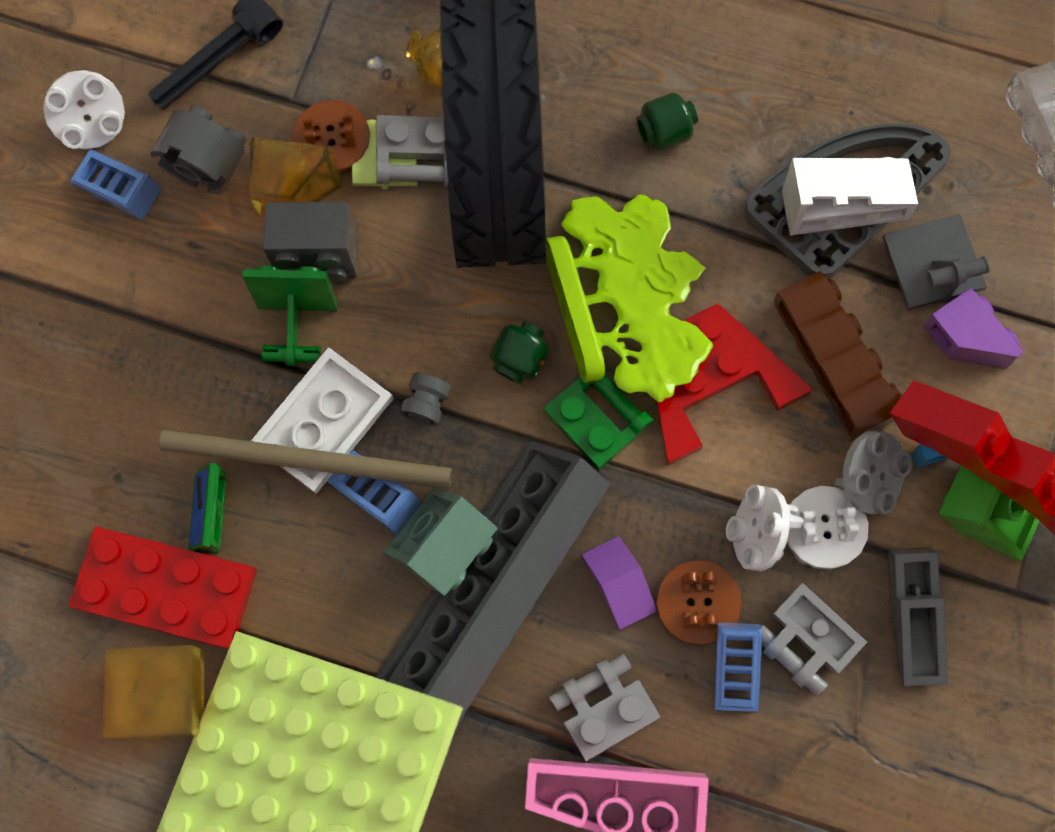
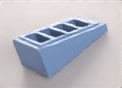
M92 149L89 150L70 180L78 188L140 220L144 219L161 192V187L149 175ZM101 165L104 166L94 183H91L90 181ZM127 180H129V182L127 183V185L125 186V188L123 189L122 193H121L120 196H119L118 194L120 193V191L122 190V188H123L124 185L126 184Z
M354 450L350 452L351 455L361 456ZM333 473L327 481L333 488L394 534L399 532L421 504V501L415 494L399 482L377 479L362 497L360 496L361 492L370 483L372 478L359 477L351 488L346 486V484L353 476ZM388 487L390 490L375 507L373 504Z
M717 622L715 710L758 712L762 648L761 624ZM726 641H751V648L726 647ZM726 656L751 657V665L726 664ZM725 673L750 674V682L725 681ZM724 689L750 691L749 699L724 698Z

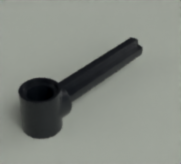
M239 0L232 10L234 23L149 92L151 100L159 109L165 110L248 41L252 44L263 45L273 40L281 31L284 24L283 20L265 0Z

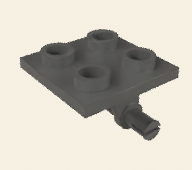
M961 214L883 234L882 238L907 310L956 298L971 287L975 292L987 288L982 274L989 273L988 260L985 256L976 258Z

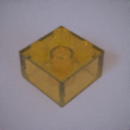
M193 645L106 649L103 738L115 741L194 738V736L198 735L200 720L204 713L203 650Z

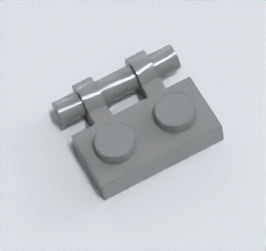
M803 583L772 615L784 629L776 636L765 625L762 626V646L765 648L762 652L771 661L774 658L777 659L794 675L791 679L800 688L805 685L816 697L828 686L816 673L819 668L825 664L835 675H838L867 643L861 635ZM794 637L813 653L806 663L786 646Z
M624 654L611 661H608L607 658L595 664L597 669L576 681L574 678L569 679L562 684L563 689L549 696L557 712L571 703L577 711L578 715L564 722V725L585 762L661 718L639 679L625 688L622 686L618 676L632 669ZM606 684L611 696L590 707L584 696Z

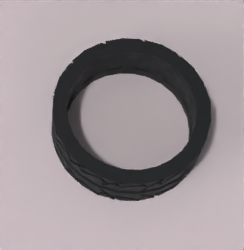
M440 0L445 154L457 268L496 266V262L508 261V266L546 264L544 168L535 0Z

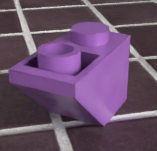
M972 287L934 312L923 326L948 359L1007 369L1024 353L1020 348V342L1011 329L1002 326L994 316V309L990 302L984 296H978Z

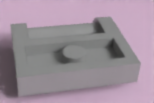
M377 115L376 183L389 184V180L443 182L444 186H448L443 117ZM389 158L443 160V166L389 164Z

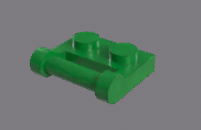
M605 374L601 380L583 383L581 377H579L544 407V413L598 471L638 438L654 421L646 411L641 413ZM592 386L629 423L628 427L622 432L585 394Z

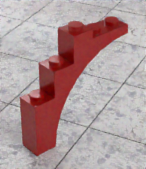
M913 380L890 411L891 417L903 436L940 453L987 481L1018 503L1055 535V453L1012 437L999 412Z

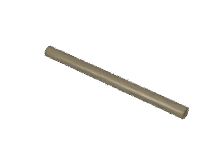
M164 429L159 439L160 450L446 489H450L452 480V468Z

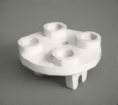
M86 70L68 72L56 79L46 92L43 107L48 127L55 137L60 139L65 146L72 149L97 148L113 140L122 130L125 114L122 96L115 85L101 74ZM78 100H83L85 104L79 105L77 102ZM86 114L90 115V116H91V119H90V120H86V119L84 118V115H86Z
M754 484L749 486L736 516L728 520L726 536L729 541L733 542L737 559L744 569L761 572L771 568L784 554L783 550L787 543L789 528H800L804 523L803 518L794 516L798 509L787 504L785 497L775 488Z
M818 486L805 490L791 502L790 505L798 509L794 516L804 519V523L800 528H789L787 538L788 547L798 562L810 565L813 568L832 570L846 566L861 554L868 540L869 522L866 514L856 510L847 500L844 490L838 487ZM826 516L828 522H823L821 517ZM824 533H829L831 538L826 539Z

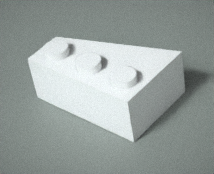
M892 157L792 158L782 188L790 236L910 220L918 205L909 159H894Z

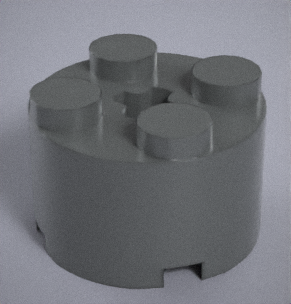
M191 105L189 111L174 110L150 153L151 157L160 156L158 165L178 180L196 188L199 182L210 185L207 190L208 193L222 194L245 152L244 144L247 140L246 137L235 129L229 127L224 129L212 121L213 116L199 106Z

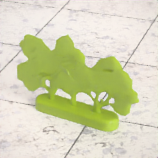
M638 194L624 205L622 212H617L598 196L572 200V210L566 213L561 224L567 233L581 241L584 249L578 258L573 259L570 246L565 237L555 236L546 238V264L580 377L583 383L599 381L604 377L605 363L601 348L605 345L613 349L622 358L621 363L615 370L614 380L617 387L627 393L647 392L656 401L662 402L665 398L673 396L675 386L691 383L693 377L698 373L699 364L706 360L713 348L712 342L697 326L671 316L669 311L671 304L683 303L691 291L690 282L697 280L706 267L685 251L668 252L661 248L666 234L672 229L668 208L663 202L657 199L651 200L648 196ZM594 248L603 249L602 254L591 257V251ZM585 267L598 270L600 277L596 294L584 295L576 268ZM607 302L614 306L618 315V321L611 332H596L588 305ZM622 325H629L627 333H620L618 331ZM617 339H634L641 344L642 349L640 352L624 349L626 347L624 341L617 342ZM632 356L637 358L638 363L629 364L626 357Z

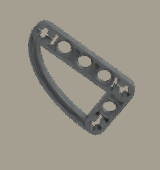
M879 124L835 136L812 147L796 158H839L873 147H907L910 149L900 159H909L917 196L942 171L950 158V148L942 137L928 129L909 124ZM932 150L937 152L936 159L931 158L923 166L922 170L918 167L917 164L921 161L925 152L929 153ZM789 161L751 192L746 202L745 216L752 226L806 275L811 276L821 271L828 280L834 277L888 223L855 227L861 236L860 240L855 243H848L842 240L839 235V229L828 230L823 233L803 234V240L798 243L786 241L782 236V229L788 226L783 197L780 193L782 192L791 161ZM757 202L761 205L766 202L770 203V211H763L760 214L756 212ZM781 214L785 215L779 220L776 228H773L774 217L778 220ZM833 245L836 251L830 258L829 267L825 264L820 267L814 264L817 258L816 255L820 258L823 257Z

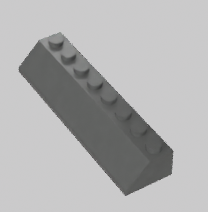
M530 441L483 513L498 528L492 535L493 541L491 546L483 555L474 558L465 570L466 576L463 582L455 590L448 591L445 596L434 590L431 592L376 678L462 707L463 709L457 723L459 724L480 688L486 683L494 666L503 652L509 647L517 630L526 616L532 611L535 602L549 580L555 575L558 566L572 544L578 539L581 530L593 511L600 504L602 497L611 484L581 457Z

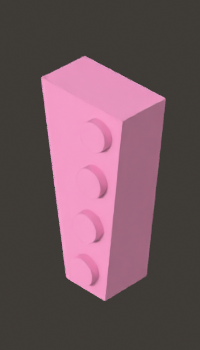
M530 758L528 763L525 809L593 832H705L709 778L704 773Z

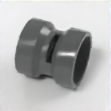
M414 373L409 383L412 393L409 398L403 400L399 412L411 421L436 427L439 425L442 416L440 403L448 399L451 385L435 376Z

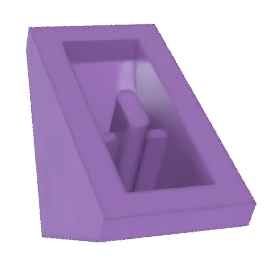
M620 536L582 554V558L619 631L657 613L656 605L641 567Z

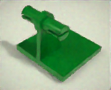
M269 265L258 266L256 269H243L242 277L257 309L288 310L287 345L264 344L262 347L263 362H286L287 366H296L297 362L316 363L322 355L321 346L297 345L300 310L337 311L338 303L327 271H321L318 268L309 266L300 267L297 270H280Z

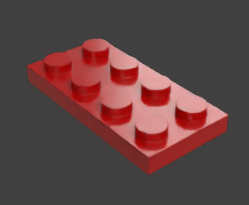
M95 526L68 607L229 650L235 632L239 631L257 569L253 566Z

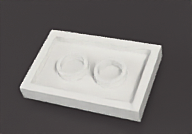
M328 347L251 441L350 454L394 398L391 393ZM280 466L315 494L320 491L333 475V473Z

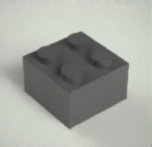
M348 202L265 203L263 250L272 266L280 270H297L304 266L315 267L321 271H327L330 282L345 281L347 277H357L358 230Z

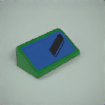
M209 463L197 470L195 474L188 550L198 553L218 554V551H220L227 474L217 463Z

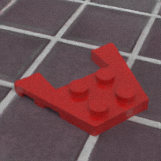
M718 303L683 320L697 326L713 344V348L706 360L699 364L698 373L693 377L691 383L675 386L672 397L665 398L662 402L656 401L666 462L668 465H671L701 450L703 447L684 410L754 375L758 376L777 411L810 395L812 391L810 386Z

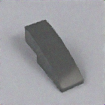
M930 547L887 549L891 608L902 685L948 684L944 598L940 595L938 552Z

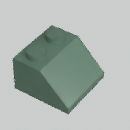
M434 487L383 550V553L429 588L445 596L448 591L455 590L463 582L466 576L465 570L474 558L480 557L488 550L493 541L492 535L498 528L462 496Z

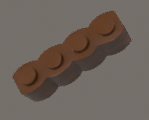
M819 271L778 291L774 304L784 324L793 335L801 354L813 370L824 394L834 406L840 422L851 439L855 441L866 431L877 430L893 422L890 411L902 395L893 383L888 384L882 377L880 372L883 369L881 359L873 348L868 349L861 341L862 329L860 323L852 313L847 314L840 305L839 301L842 300V296L835 281L831 278L827 280L824 274Z

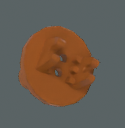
M325 100L311 105L301 113L293 128L292 142L298 158L304 163L308 171L336 175L351 170L352 165L362 158L369 146L370 129L366 117L355 106L344 101ZM330 128L334 129L332 132L328 131ZM330 143H335L334 146H329Z
M694 560L681 563L668 572L659 586L656 605L660 621L670 636L679 639L683 643L702 646L717 642V622L737 623L740 618L742 599L738 584L728 571L713 562ZM688 599H692L694 601L693 606L687 605ZM705 599H709L711 601L710 606H706L704 604Z

